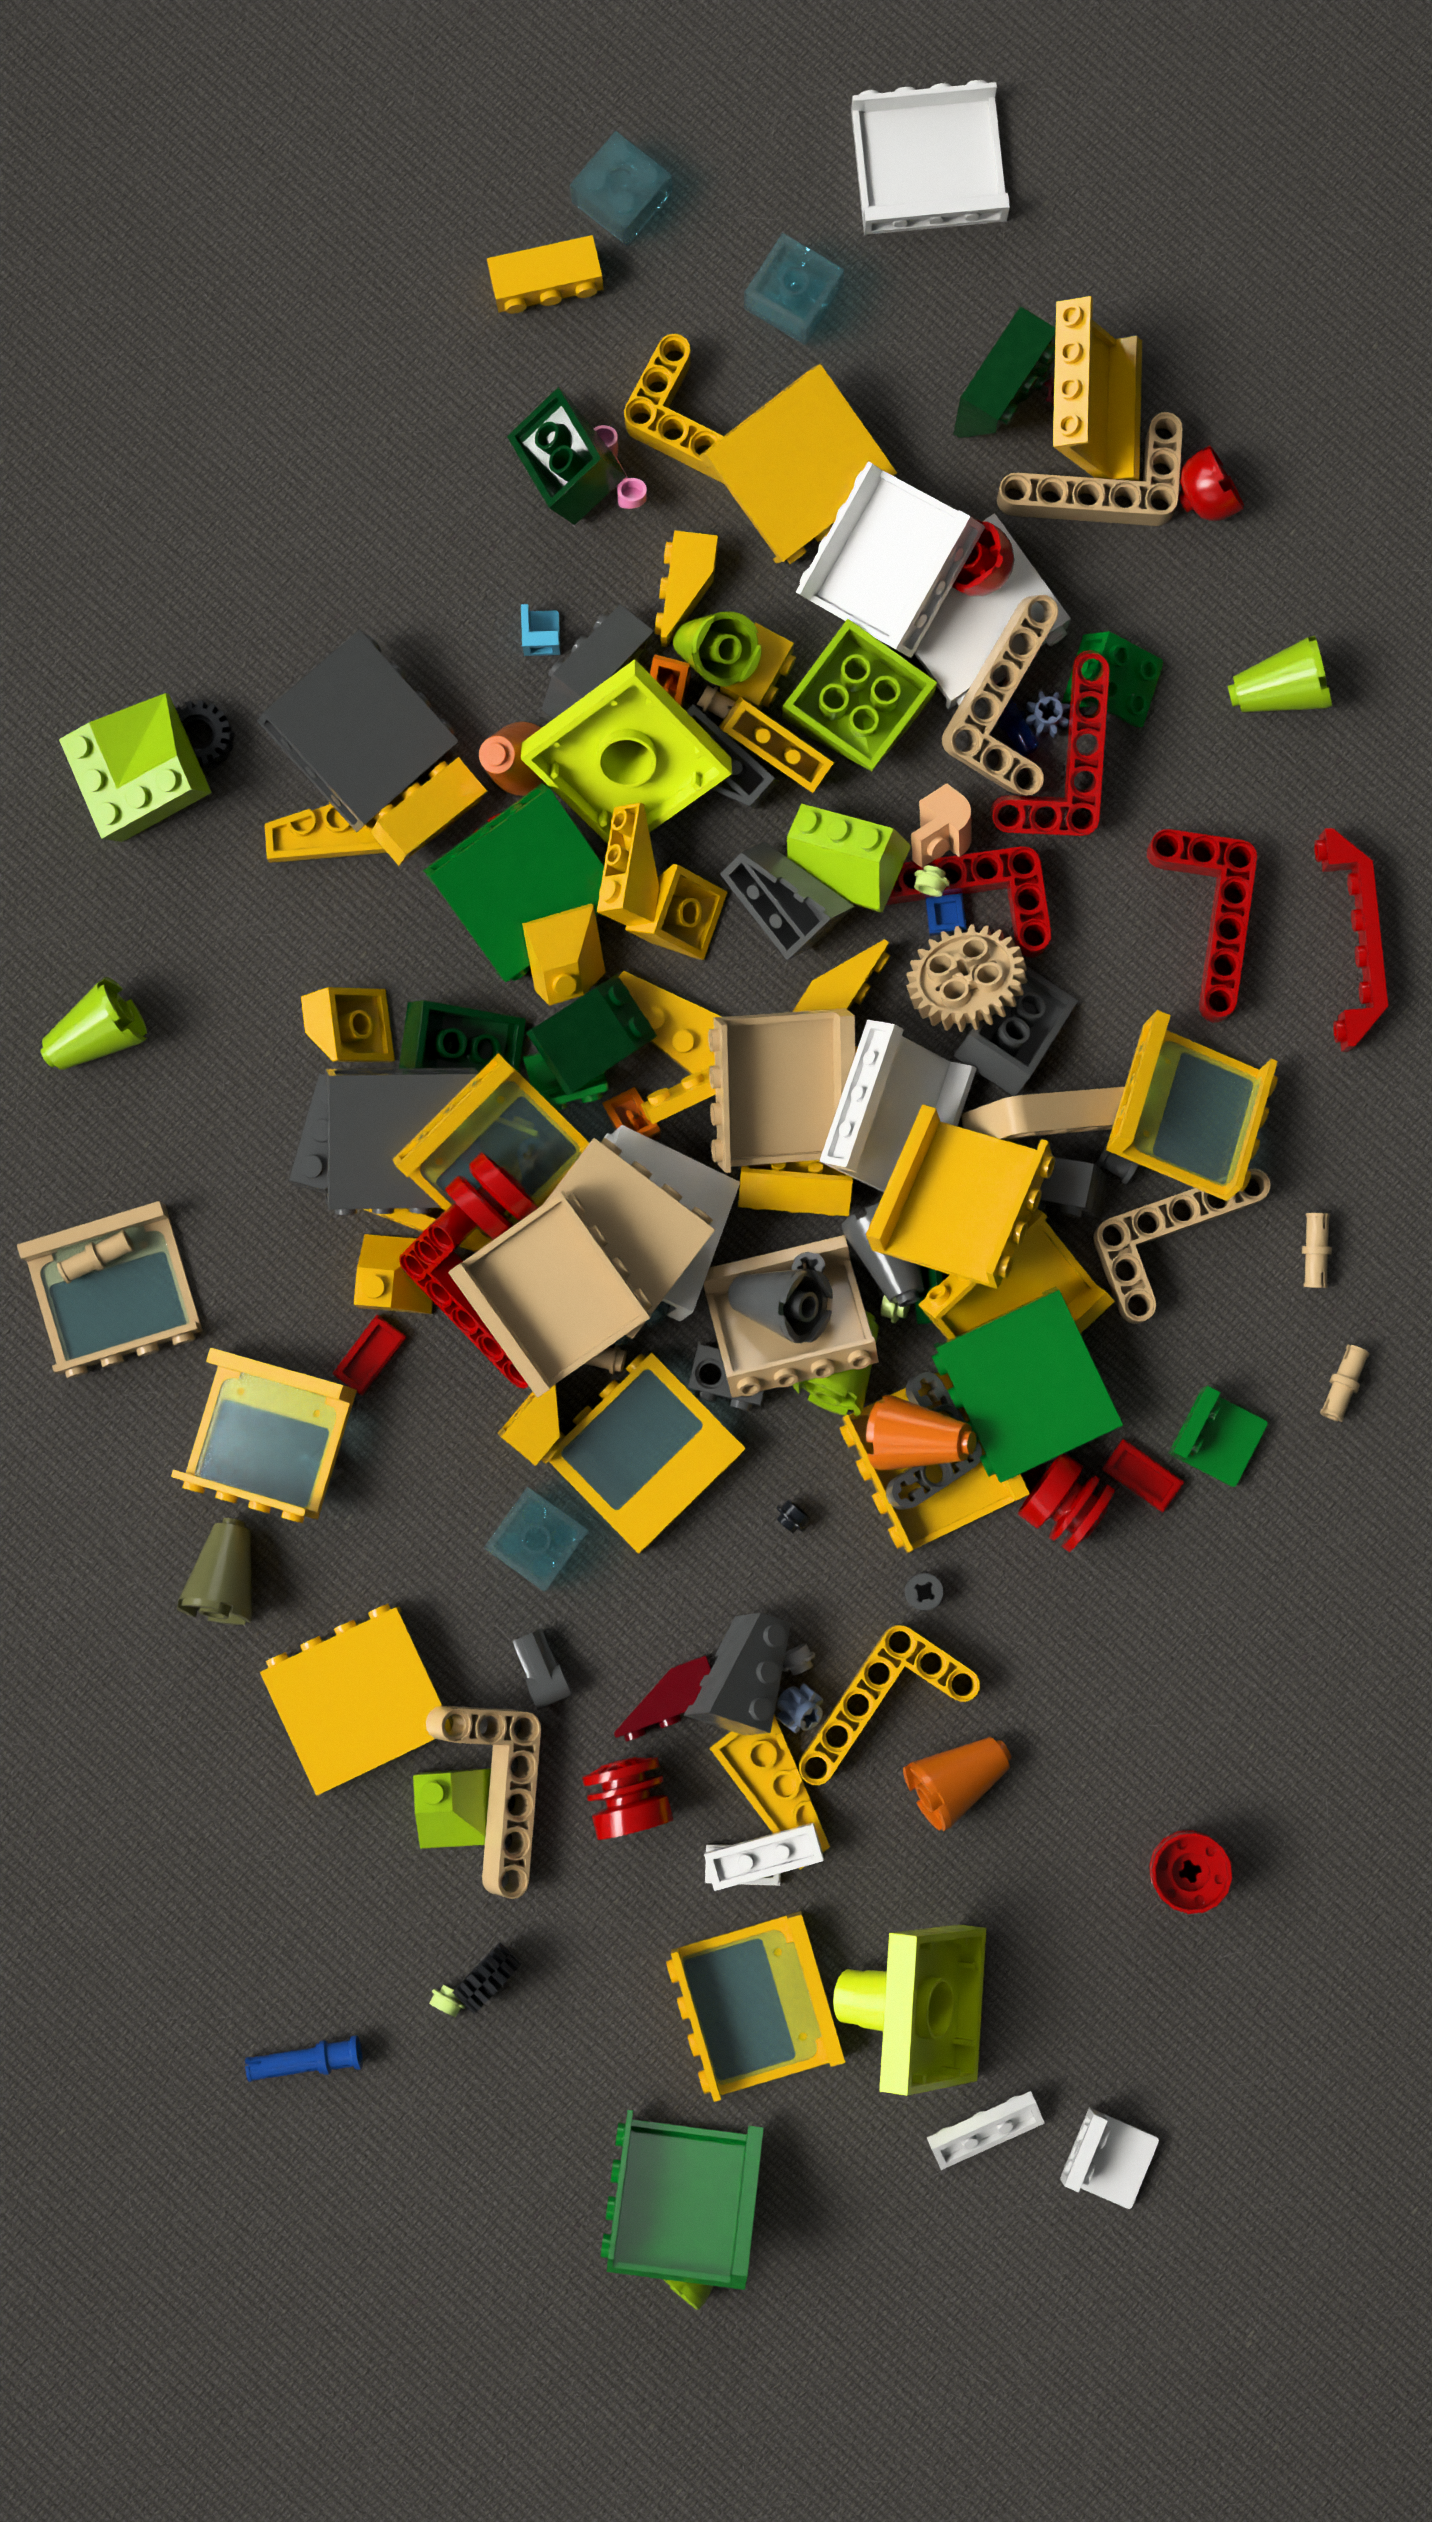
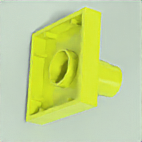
M635 659L521 744V760L607 844L614 807L634 803L644 804L650 833L732 774L731 757Z
M952 1925L889 1933L887 1971L847 1969L839 1976L833 1999L834 2012L837 2019L841 2023L859 2025L862 2028L883 2032L880 2092L908 2096L976 2082L978 2080L986 1928Z

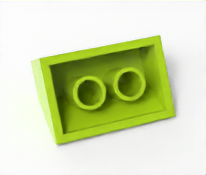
M802 803L787 835L788 859L850 904L882 913L911 847L894 828Z

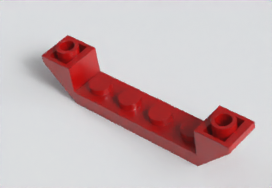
M1325 828L1319 835V840H1315L1314 843L1315 859L1317 862L1322 863V872L1352 870V873H1349L1347 876V887L1349 895H1354L1356 909L1351 911V924L1353 931H1358L1359 946L1355 947V962L1357 968L1362 967L1363 982L1359 983V999L1361 1004H1366V1008L1344 1010L1338 1015V1021L1333 1023L1335 1042L1341 1044V1052H1349L1388 1007L1373 860L1335 829Z

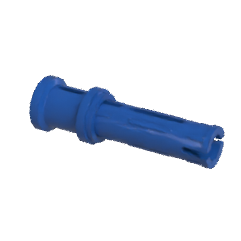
M358 2035L351 2036L350 2040L328 2043L326 2040H322L316 2043L314 2048L246 2057L245 2064L249 2066H245L247 2080L253 2082L254 2080L311 2071H319L320 2074L329 2075L332 2070L354 2067L355 2070H361L363 2067V2055Z

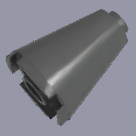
M879 1203L865 1208L867 1214L863 1218L857 1220L856 1215L853 1214L842 1223L841 1229L888 1301L890 1303H898L899 1307L911 1305L920 1300L919 1294L925 1290L922 1266L872 1251L866 1233Z
M796 1269L739 1275L733 1280L728 1289V1298L731 1307L735 1311L793 1343L802 1344L803 1342L811 1343L824 1332L832 1313L831 1310H827L828 1298L833 1299V1292L828 1278L822 1272L813 1269Z

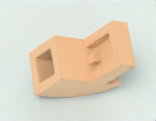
M946 783L919 801L920 828L911 833L912 861L921 868L933 860L942 857L949 850L958 857H961L969 849L972 841L970 804L961 793Z

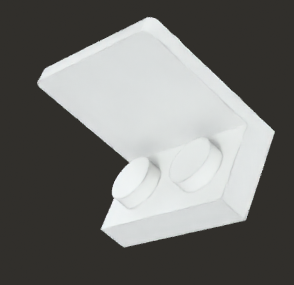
M1089 2107L1060 2179L1065 2187L1079 2192L1081 2188L1122 2207L1131 2209L1159 2139L1152 2134Z

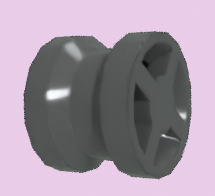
M919 1573L907 1581L905 1597L913 1608L931 1610L941 1602L943 1587L935 1576L928 1573Z

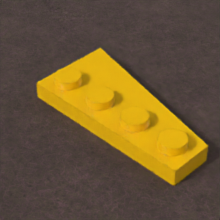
M410 785L390 802L393 807H396L404 800L401 795ZM330 802L329 805L314 810L307 809L265 823L266 853L269 863L387 852L370 833L377 822L374 817L361 830L356 832Z

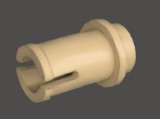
M707 686L697 705L703 708L702 712L709 711L724 719L736 701L718 692L719 687L715 686L713 689Z
M615 1345L614 1348L607 1347L585 1364L608 1369L610 1374H614L615 1371L622 1372L626 1360V1351L621 1350L619 1345Z

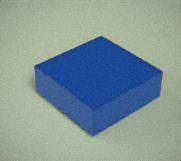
M962 893L925 898L929 936L941 935L942 931L947 934L954 933L956 926H959L962 932H966Z

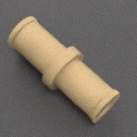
M1306 1213V1246H1302V1254H1305L1304 1287L1328 1288V1255H1332V1247H1328L1330 1214Z
M123 1229L96 1245L93 1242L85 1245L86 1250L62 1262H58L57 1268L63 1280L69 1284L71 1281L95 1269L98 1272L105 1269L108 1262L134 1251V1246L130 1237Z
M1347 1345L1337 1374H1332L1329 1381L1332 1386L1323 1409L1320 1411L1321 1415L1334 1421L1343 1422L1353 1392L1357 1393L1360 1384L1358 1379L1370 1355L1368 1351L1358 1346Z

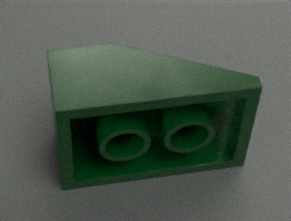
M559 387L507 436L547 506L573 525L578 523L626 477L612 451Z
M618 974L526 1032L567 1096L657 1037L648 1019L644 1016Z
M426 1000L408 1002L399 1068H476L480 1072L499 1053L519 1072L526 1018Z

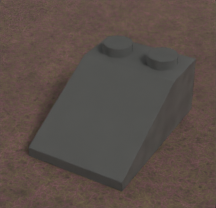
M1029 967L1025 971L1027 983L1021 984L1024 994L1022 996H1014L1017 1004L1016 1007L1005 1005L1004 1011L1006 1016L1001 1017L995 1013L992 1015V1025H989L984 1019L979 1021L978 1030L972 1027L954 1054V1057L966 1065L976 1067V1072L1012 1096H1016L1030 1078L1078 1000Z

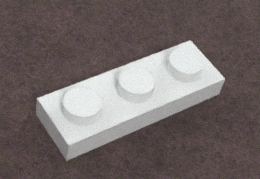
M814 1822L708 1851L704 1854L714 1891L824 1861Z
M1029 2091L1023 2095L1014 2096L1007 2100V2102L987 2111L978 2112L971 2118L954 2126L945 2127L936 2134L927 2137V2140L940 2169L943 2170L1045 2123L1033 2094Z

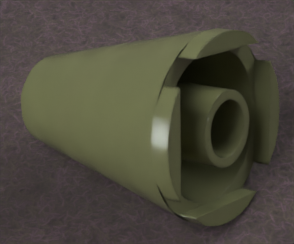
M223 1518L222 1523H215L178 1599L176 1608L178 1611L195 1618L197 1611H199L200 1614L208 1617V1621L222 1624L245 1625L246 1621L248 1623L251 1622V1531L244 1528L245 1522L233 1518Z

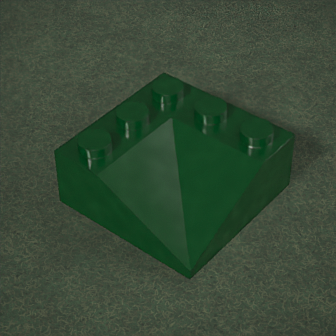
M1019 307L960 397L953 432L955 436L963 438L995 433L1001 423L1006 425L1010 423L1019 406L1017 404L1028 399L1035 388L1041 390L1052 372L1050 368L1055 361L1053 357L1055 354V327L1025 308Z

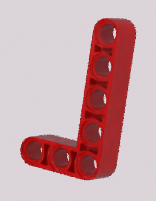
M1092 650L1083 651L1076 657L1073 664L1064 797L1005 795L997 798L993 802L990 812L991 818L999 830L1007 833L1084 836L1094 832L1098 827L1109 686V664L1098 652ZM1088 659H1097L1101 665L1099 674L1094 678H1085L1082 675V665ZM1089 696L1097 698L1098 708L1095 713L1086 716L1079 712V704L1082 699ZM1083 734H1092L1096 739L1095 747L1085 753L1077 750L1076 744L1079 737ZM1081 771H1089L1093 774V782L1086 789H1078L1074 786V779ZM1005 805H1013L1018 810L1015 820L1009 823L998 819L999 810ZM1048 806L1054 809V817L1051 822L1039 824L1035 821V814L1039 808ZM1086 808L1091 812L1088 823L1082 826L1073 824L1071 818L1075 810Z
M1163 829L1154 835L1147 848V858L1154 867L1217 877L1199 999V1011L1207 1021L1212 1023L1221 1022L1233 1012L1237 1004L1257 852L1254 846L1245 840ZM1159 842L1171 844L1174 849V855L1170 857L1162 856L1158 853L1156 844ZM1196 847L1205 848L1210 854V861L1200 862L1195 859L1193 849ZM1234 852L1242 854L1246 859L1247 865L1242 868L1235 867L1229 860V854ZM1227 888L1238 890L1242 901L1236 904L1229 902L1224 896V890ZM1222 924L1232 925L1237 933L1236 938L1231 940L1225 939L1219 932V926ZM1220 959L1227 961L1232 969L1231 974L1223 976L1217 973L1214 968V962ZM1213 995L1221 996L1226 1002V1010L1223 1012L1213 1010L1209 1004V998Z
M1020 846L963 854L961 857L955 855L941 857L927 864L942 870L953 869L958 873L959 881L946 886L943 895L960 893L963 895L1007 889L1015 945L1020 947L1022 955L1031 958L1040 956L1046 950L1051 940V928L1039 855L1034 849ZM1017 859H1025L1031 864L1032 871L1027 874H1020L1014 869L1013 862ZM914 861L905 862L886 905L925 900L926 897H934L923 894L916 889H910L904 884L903 878L906 875L914 874L917 870H923L924 867L921 868ZM981 864H989L994 868L996 875L991 879H983L977 874L976 868ZM1024 894L1031 895L1036 899L1037 907L1032 910H1025L1019 905L1018 898ZM1029 930L1039 932L1043 939L1042 944L1038 946L1027 944L1023 937L1024 933Z
M454 1203L400 1255V1265L405 1273L513 1385L523 1389L527 1388L528 1384L448 1273L463 1262L454 1250L477 1227V1224Z

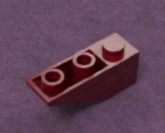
M704 1655L670 1668L615 1730V1738L624 1736L627 1742L646 1735L645 1727L659 1722L660 1727L665 1728L682 1721L680 1714L686 1712L689 1705L694 1704L702 1688L699 1685L704 1675H709L711 1671L707 1656Z

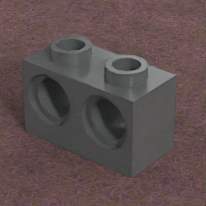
M698 1344L688 1390L695 1391L694 1396L697 1399L715 1403L716 1397L731 1400L730 1407L751 1412L753 1405L760 1407L764 1391H760L752 1396L732 1398L720 1349ZM706 1365H715L721 1371V1379L714 1385H706L699 1377L701 1369Z

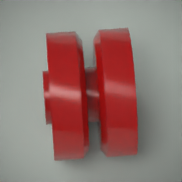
M483 1151L469 1163L470 1173L481 1184L479 1188L465 1176L457 1175L445 1188V1191L455 1203L493 1240L514 1226L504 1214L506 1210L517 1220L521 1221L539 1208L525 1192L524 1186L502 1165H497Z

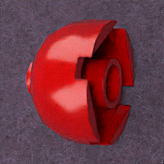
M1211 445L1194 454L1181 469L1180 483L1182 491L1179 492L1178 498L1187 513L1194 510L1202 519L1220 521L1243 510L1244 503L1230 475L1228 476L1224 470V464Z
M975 519L984 525L985 528L953 583L952 588L969 596H985L998 591L1007 582L1013 571L1015 559L1012 543L1006 534L988 521L981 522Z

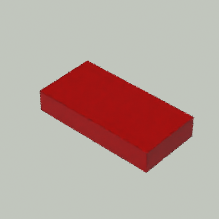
M376 1315L332 1374L350 1388L356 1389L358 1394L364 1396L407 1339V1336Z
M1121 1439L1101 1468L1103 1472L1161 1513L1165 1511L1184 1483L1180 1478L1124 1439Z

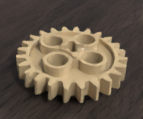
M974 924L969 926L967 933H962L959 926L955 927L953 936H949L946 932L942 931V941L938 943L933 939H929L928 942L931 949L929 951L918 949L920 960H911L910 962L913 971L907 973L909 984L906 986L914 1009L919 1010L922 1019L929 1017L932 1026L942 1021L946 1031L954 1023L957 1024L960 1032H963L966 1023H971L973 1028L978 1030L979 1021L983 1019L989 1025H992V1015L995 1013L1001 1017L1006 1016L1004 1011L1005 1005L1016 1007L1017 1004L1014 996H1022L1024 992L1021 984L1027 983L1025 974L1027 967L1020 947L1014 945L1011 936L1004 939L1000 929L991 935L987 925L982 928L980 933L976 932Z

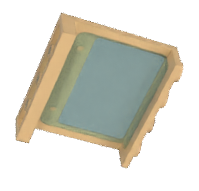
M160 1201L17 1244L20 1258L28 1264L57 1363L52 1365L54 1373L65 1374L67 1379L78 1377L88 1373V1366L101 1363L102 1368L114 1366L124 1362V1355L137 1352L138 1357L158 1352L160 1350L158 1345L169 1341H172L174 1346L185 1344L195 1340V1333L203 1331L166 1205ZM123 1229L126 1231L132 1241L134 1251L108 1262L106 1268L99 1272L95 1269L71 1281L69 1284L63 1280L57 1268L58 1262H62L86 1250L85 1245L91 1242L96 1245Z

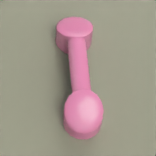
M607 425L593 428L620 464L617 458L618 434L616 430ZM626 475L616 486L618 505L621 508H638L647 500V488L640 479L628 478Z

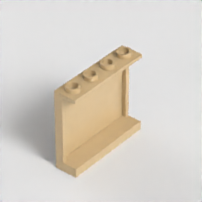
M846 1008L713 1018L714 1029H709L708 1031L709 1049L711 1052H714L715 1066H710L709 1069L710 1085L716 1091V1103H711L710 1106L711 1122L713 1126L716 1125L717 1139L712 1140L711 1143L713 1161L718 1162V1165L725 1173H731V1167L820 1160L855 1057V1015Z
M593 1138L544 1204L563 1190L567 1196H570L572 1193L575 1194L586 1210V1213L581 1216L590 1228L597 1225L608 1241V1244L604 1246L605 1250L612 1259L618 1256L631 1273L626 1278L634 1290L640 1287L653 1304L648 1309L652 1314L715 1231L709 1225L713 1219L697 1207L690 1211L679 1202L682 1196L664 1183L660 1188L649 1180L652 1173L634 1160L630 1165L620 1158L619 1155L622 1150L611 1141L603 1138L599 1142ZM646 1321L631 1330L626 1336L632 1340Z
M564 1190L448 1272L537 1398L641 1323L649 1320L652 1316L648 1309L653 1304L640 1287L637 1290L632 1288L626 1279L631 1273L618 1256L614 1259L610 1257L604 1248L608 1241L597 1225L591 1228L581 1216L586 1213L585 1208L574 1193L567 1196Z
M844 1235L709 1268L703 1285L732 1398L752 1396L760 1391L776 1387H789L797 1382L813 1378H826L834 1373L850 1369H863L870 1364L879 1363L875 1338L872 1337ZM805 1252L817 1253L824 1259L825 1270L823 1274L828 1278L833 1292V1299L828 1298L827 1310H831L832 1313L824 1332L811 1343H793L735 1311L729 1303L728 1289L733 1280L739 1275L792 1270L791 1267L795 1257ZM806 1263L803 1264V1269H806Z

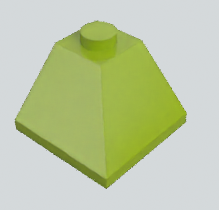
M491 1768L417 1772L413 1775L415 1818L420 1849L485 1845Z

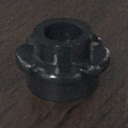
M789 1499L782 1507L777 1506V1510L781 1513L777 1520L792 1533L797 1529L802 1532L806 1530L804 1526L811 1518L800 1507Z

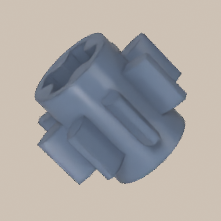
M1040 691L1037 704L1028 702L1026 705V709L1033 713V715L1026 718L1025 725H1034L1037 729L1036 737H1039L1042 732H1049L1051 737L1055 738L1057 726L1067 727L1069 720L1063 717L1062 714L1069 710L1070 705H1062L1060 703L1058 692L1053 697H1045V694ZM1046 709L1053 711L1048 721L1042 718Z
M803 1684L800 1689L789 1687L778 1699L777 1706L781 1712L776 1717L794 1733H797L800 1728L805 1731L811 1730L822 1718V1709L819 1705L823 1702V1699L806 1684Z

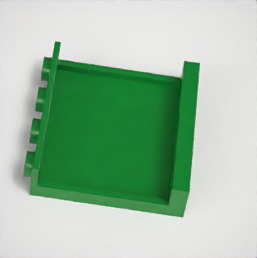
M543 783L423 870L492 964L497 975L505 983L510 979L512 981L520 979L530 970L522 923L587 904L594 906L595 916L600 914L597 912L604 866L552 790Z
M1056 1286L1042 1292L1043 1296L944 1343L940 1344L937 1342L934 1344L938 1353L931 1357L940 1376L948 1373L954 1386L947 1389L956 1409L964 1407L970 1419L965 1423L970 1425L972 1432L976 1434V1442L980 1440L986 1453L979 1458L988 1476L996 1474L1000 1483L1123 1426L1062 1294Z
M627 2110L626 2123L618 2122L615 2146L623 2148L621 2160L613 2159L610 2181L611 2183H618L616 2197L608 2196L605 2219L613 2221L611 2234L603 2233L600 2256L608 2258L607 2272L745 2290L750 2259L763 2127L748 2126L747 2134L633 2120V2110Z

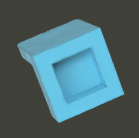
M521 604L522 648L524 656L560 655L559 612L556 610L530 611L528 604Z

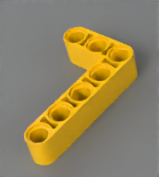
M669 334L659 342L625 406L626 430L634 439L723 483L712 466L707 468L696 452L698 447L702 445L712 446L723 436L669 409L691 364L690 344L687 339L679 334ZM670 351H679L684 355L678 361H671L665 357ZM654 382H662L667 386L664 391L657 393L648 388ZM637 413H645L650 416L648 422L644 424L632 421V417ZM670 429H676L682 433V436L677 440H669L664 437V433Z
M903 1625L889 1627L801 1756L799 1761L801 1777L811 1785L824 1784L831 1778L904 1667H907L959 1702L972 1700L978 1694L980 1689L978 1676L971 1669L912 1629ZM897 1631L905 1632L910 1639L909 1647L902 1653L894 1652L889 1646L890 1636ZM929 1652L936 1653L941 1660L939 1670L933 1674L925 1673L920 1666L921 1658ZM884 1663L888 1667L889 1676L884 1683L875 1684L870 1681L868 1670L873 1664ZM958 1674H967L972 1681L970 1691L964 1695H958L952 1689L953 1678ZM862 1694L867 1698L868 1708L863 1714L853 1715L848 1711L847 1702L852 1695ZM839 1725L846 1729L847 1739L843 1745L832 1746L827 1742L826 1733L832 1726ZM813 1757L822 1758L826 1762V1771L818 1778L810 1777L805 1772L806 1762Z

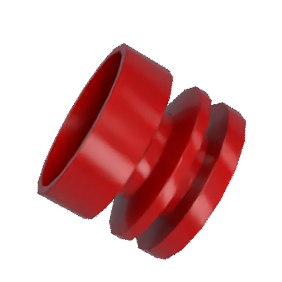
M1063 1453L1055 1459L1043 1474L1017 1514L1037 1529L1049 1518L1053 1519L1055 1524L1049 1538L1055 1541L1065 1529L1068 1530L1069 1533L1061 1547L1071 1552L1078 1543L1087 1539L1100 1523L1108 1510L1107 1507L1115 1489L1106 1484L1096 1496L1093 1495L1092 1492L1100 1478L1094 1475L1082 1486L1078 1484L1077 1480L1083 1466L1066 1453Z
M630 1757L601 1765L600 1768L592 1773L582 1776L584 1786L600 1783L602 1786V1790L587 1794L588 1801L605 1800L607 1808L592 1815L598 1840L628 1835L674 1820L668 1795L650 1796L649 1789L664 1782L663 1775L648 1778L645 1776V1771L660 1767L658 1757Z
M1194 1830L1176 1831L1163 1838L1153 1850L1149 1863L1150 1880L1159 1897L1172 1909L1187 1914L1204 1913L1218 1906L1228 1894L1232 1881L1231 1862L1224 1849L1207 1834ZM1190 1860L1193 1866L1199 1865V1870L1194 1872L1195 1879L1189 1880L1185 1875H1179V1871L1184 1869L1183 1862Z

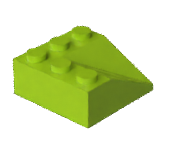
M847 619L784 703L782 717L812 739L864 768L873 771L933 697L937 682L854 622Z
M168 693L91 721L59 739L101 839L123 842L212 793Z

